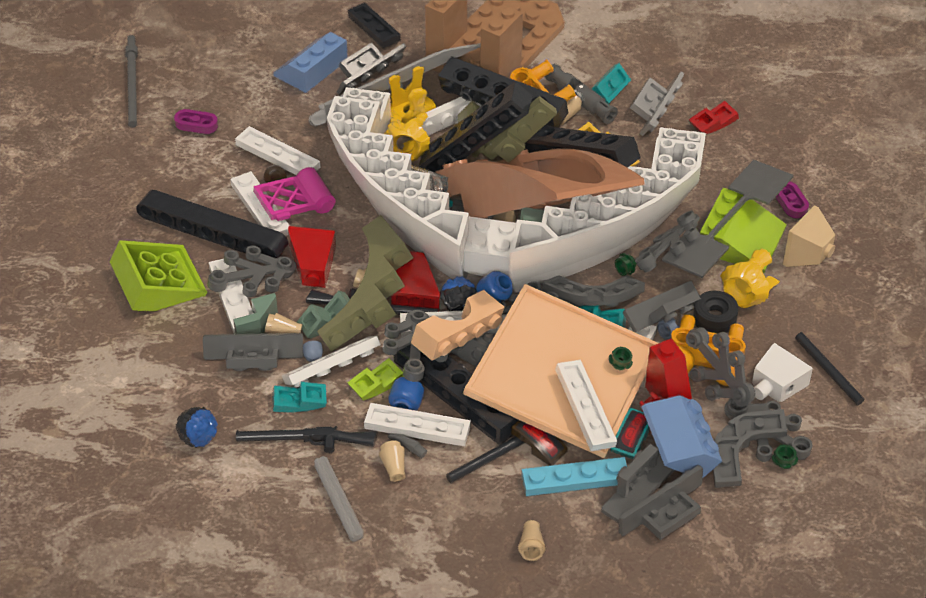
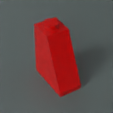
M288 226L289 247L296 263L301 284L304 286L326 288L336 250L335 231Z
M409 251L413 259L396 270L405 286L391 295V305L436 308L440 312V292L423 252Z
M672 338L649 348L645 388L649 393L654 392L663 399L680 395L691 400L692 395L685 354Z

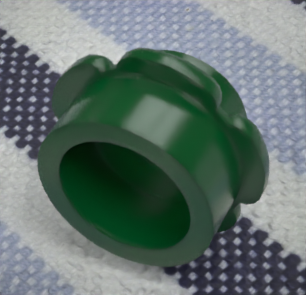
M621 253L619 258L615 260V268L620 275H631L635 272L636 262L633 256Z
M617 347L609 355L608 360L615 369L624 370L625 368L629 369L632 367L633 361L631 360L633 355L629 349Z
M780 445L774 451L772 461L780 468L790 469L791 466H795L798 463L797 452L790 445Z

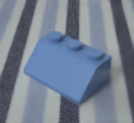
M329 32L313 41L274 71L273 76L307 93L335 71L341 61L348 58L347 40Z
M679 395L646 403L642 406L651 433L666 467L684 473L700 465L703 468L704 478L722 462L718 452L719 447L711 436L710 426L705 421L701 412L702 407L697 401Z

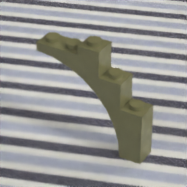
M540 96L531 102L529 113L471 155L476 158L480 153H483L491 160L499 155L507 162L512 161L525 149L524 143L557 115L556 108ZM473 101L457 114L458 123L480 106Z
M382 215L362 228L368 241L369 259L365 275L357 291L344 308L317 331L331 352L371 324L378 328L396 315L386 299L405 286L396 270L413 259L402 239Z

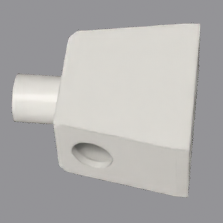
M774 343L754 369L752 383L755 386V398L763 400L766 396H770L777 402L786 400L809 385L813 368Z

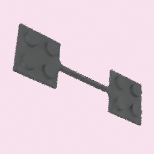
M753 160L728 187V189L743 195L736 205L708 235L700 234L697 239L688 242L683 235L681 240L686 246V250L676 256L669 250L662 258V261L703 278L729 249V246L713 239L721 228L748 200L754 199L769 205L794 175Z

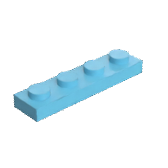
M625 457L526 468L522 469L521 476L526 496L616 486L618 483L616 479L617 474L622 467H627Z

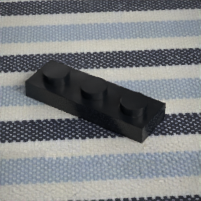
M365 2L348 9V17L383 49L401 41V34Z

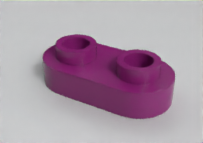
M183 109L174 115L175 126L183 131L211 134L218 129V119L213 113Z
M791 181L775 197L785 213L792 218H802L808 212L809 202L799 187Z

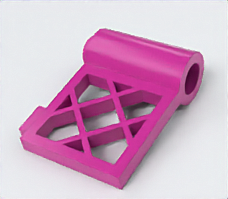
M312 167L302 169L294 177L253 186V192L271 220L281 221L291 218V215L315 210L320 214L327 213L335 205V198L317 171ZM291 185L295 187L294 192L284 189V187ZM270 191L275 194L272 197L265 195L262 192ZM283 195L290 197V199L285 201L278 199V196ZM296 199L305 202V204L298 205L293 203V201ZM275 204L284 207V209L274 211L272 206Z

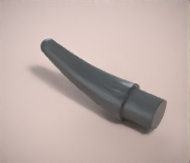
M388 434L389 439L400 442L412 454H416L421 459L428 452L416 440L403 435Z

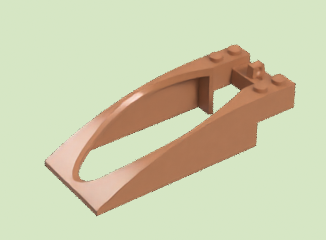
M551 149L529 153L528 150H523L510 162L506 160L491 162L488 159H480L468 163L467 159L445 164L443 165L444 169L436 171L439 192L449 193V197L461 196L464 212L469 213L470 217L488 218V216L526 207L540 209L545 208V206H555L571 202L573 197L589 194L598 196L645 185L644 178L629 168L604 156L576 149Z

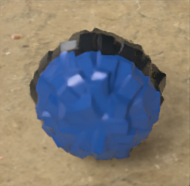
M456 276L454 279H448L442 286L440 299L449 311H463L467 298L476 294L477 290L470 280L463 276Z
M193 407L185 410L178 416L176 429L181 441L190 447L198 448L209 444L212 438L216 436L218 424L210 410H207L205 407Z

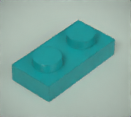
M617 63L591 89L603 97L605 102L609 104L631 79L621 64Z

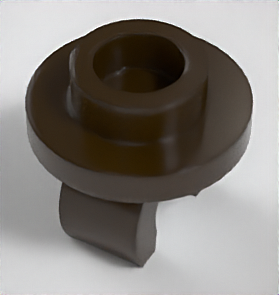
M271 165L264 172L265 183L287 178L286 171L279 165Z

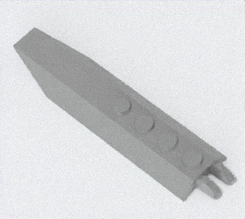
M481 43L443 49L362 85L357 89L380 92L387 89L391 90L389 78L393 75L400 76V87L402 88L404 87L403 82L412 79V72L415 67H423L425 73L447 63L451 56L458 58L481 47ZM333 99L319 105L320 110L309 115L308 123L310 125L318 126L326 123Z

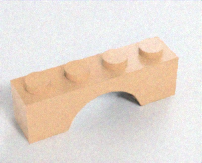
M482 290L467 298L461 315L462 320L450 321L432 316L416 325L411 343L433 361L440 356L447 355L457 347L464 346L475 337L479 338L488 330L496 329L502 322L501 316L505 307L486 291Z

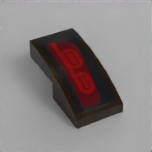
M521 420L512 426L511 434L531 447V454L549 466L554 465L568 452L565 444L554 435Z

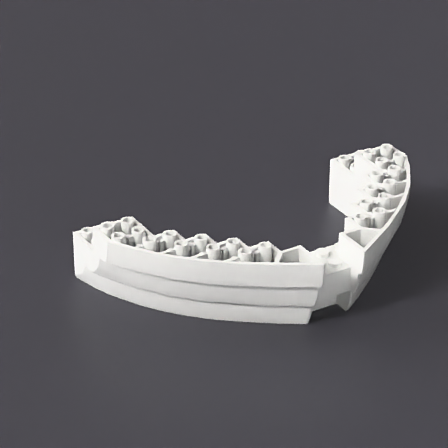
M346 87L343 97L334 96L327 116L329 134L342 162L379 216L382 215L407 245L415 252H423L428 262L451 279H454L456 276H463L467 279L468 274L486 276L493 271H500L510 277L514 294L520 292L524 284L539 282L542 285V282L555 276L567 277L598 265L632 247L658 228L698 184L706 133L660 127L659 135L656 139L652 168L628 167L644 178L645 185L598 196L589 194L573 197L570 209L545 206L542 223L518 219L514 223L470 217L469 213L449 210V193L430 190V173L412 171L411 154L393 152V135L384 134L388 130L391 118L390 93Z

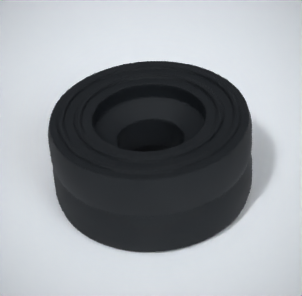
M713 290L702 293L699 296L701 299L694 304L693 317L695 318V325L698 328H704L707 332L728 333L730 326L737 322L738 304L736 300L728 293ZM716 310L720 311L722 314L713 315L709 311Z

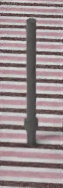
M129 35L127 37V46L125 47L128 73V125L136 127V58L138 57V47L136 46L135 36Z

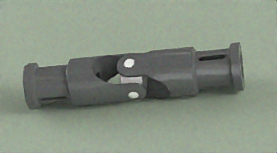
M556 63L552 64L554 71L545 76L547 81L555 83L559 90H562L568 84L571 85L575 94L581 99V106L592 115L599 116L602 122L606 124L614 121L618 114L616 107L607 104L603 97L588 88L572 74L565 73Z

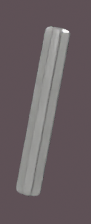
M325 456L316 458L314 460V467L349 539L353 542L361 540L364 536L363 529L328 458Z

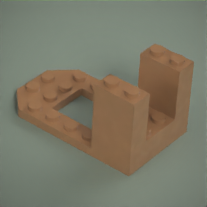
M431 0L425 5L426 56L443 49L481 43V47L457 59L510 78L511 73L515 69L527 68L564 29L565 21L558 4L549 0H486L468 19L467 0ZM523 27H524V28H527V29H529V30H531V31L522 39V29H523ZM446 63L436 68H433L432 70H435L440 73Z

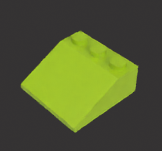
M722 188L700 234L708 235L743 195L730 189ZM754 200L746 201L713 238L715 241L729 246V249L720 260L733 264L747 262L752 257L753 252L760 249L767 250L772 257L787 224ZM768 265L765 266L764 269L762 270L763 273H765V271H766Z
M119 240L110 264L132 310L157 311L206 296L207 290L184 245Z

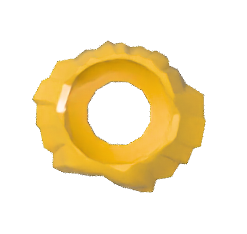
M418 66L413 69L412 82L406 89L400 87L399 75H393L389 78L391 118L393 115H398L402 118L401 122L406 123L415 118L417 114L426 113L436 108L434 101L426 96L427 91L422 89L423 67Z
M419 113L416 118L406 123L401 122L402 118L398 115H393L390 118L388 130L384 134L393 135V152L411 154V162H414L429 149L430 137L422 128L423 123L428 118L427 113ZM409 136L413 139L404 142L402 150L398 148L397 140L399 137Z
M765 249L755 250L749 261L727 266L725 271L721 273L720 277L724 292L731 295L739 307L748 308L765 302L769 297V291L779 284L780 281L774 277L768 276L765 278L762 271L765 266L772 263L770 252Z

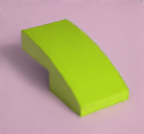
M388 358L372 371L368 368L364 369L347 383L362 400H367L391 389L394 381L403 377V372Z

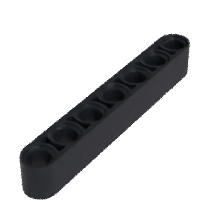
M153 189L149 190L136 206L137 213L146 220L245 254L247 247L257 246L260 248L261 254L279 258L289 243L287 237L279 231Z

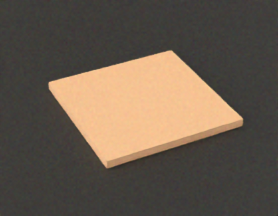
M524 284L467 383L463 394L605 459L610 448L590 451L555 371L556 365L562 362L582 361L616 437L646 376L649 348L658 343ZM625 347L631 351L633 355L631 368L617 370L609 363L608 357L615 348Z

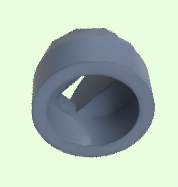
M672 319L666 323L662 320L658 323L657 329L662 338L670 339L673 330L679 328L675 323L676 320Z
M308 341L303 344V355L306 360L312 362L322 357L323 348L321 342Z

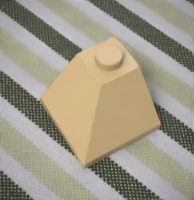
M814 205L789 231L783 260L784 266L818 265L826 257L830 258L835 250V245H833L835 233L819 207Z

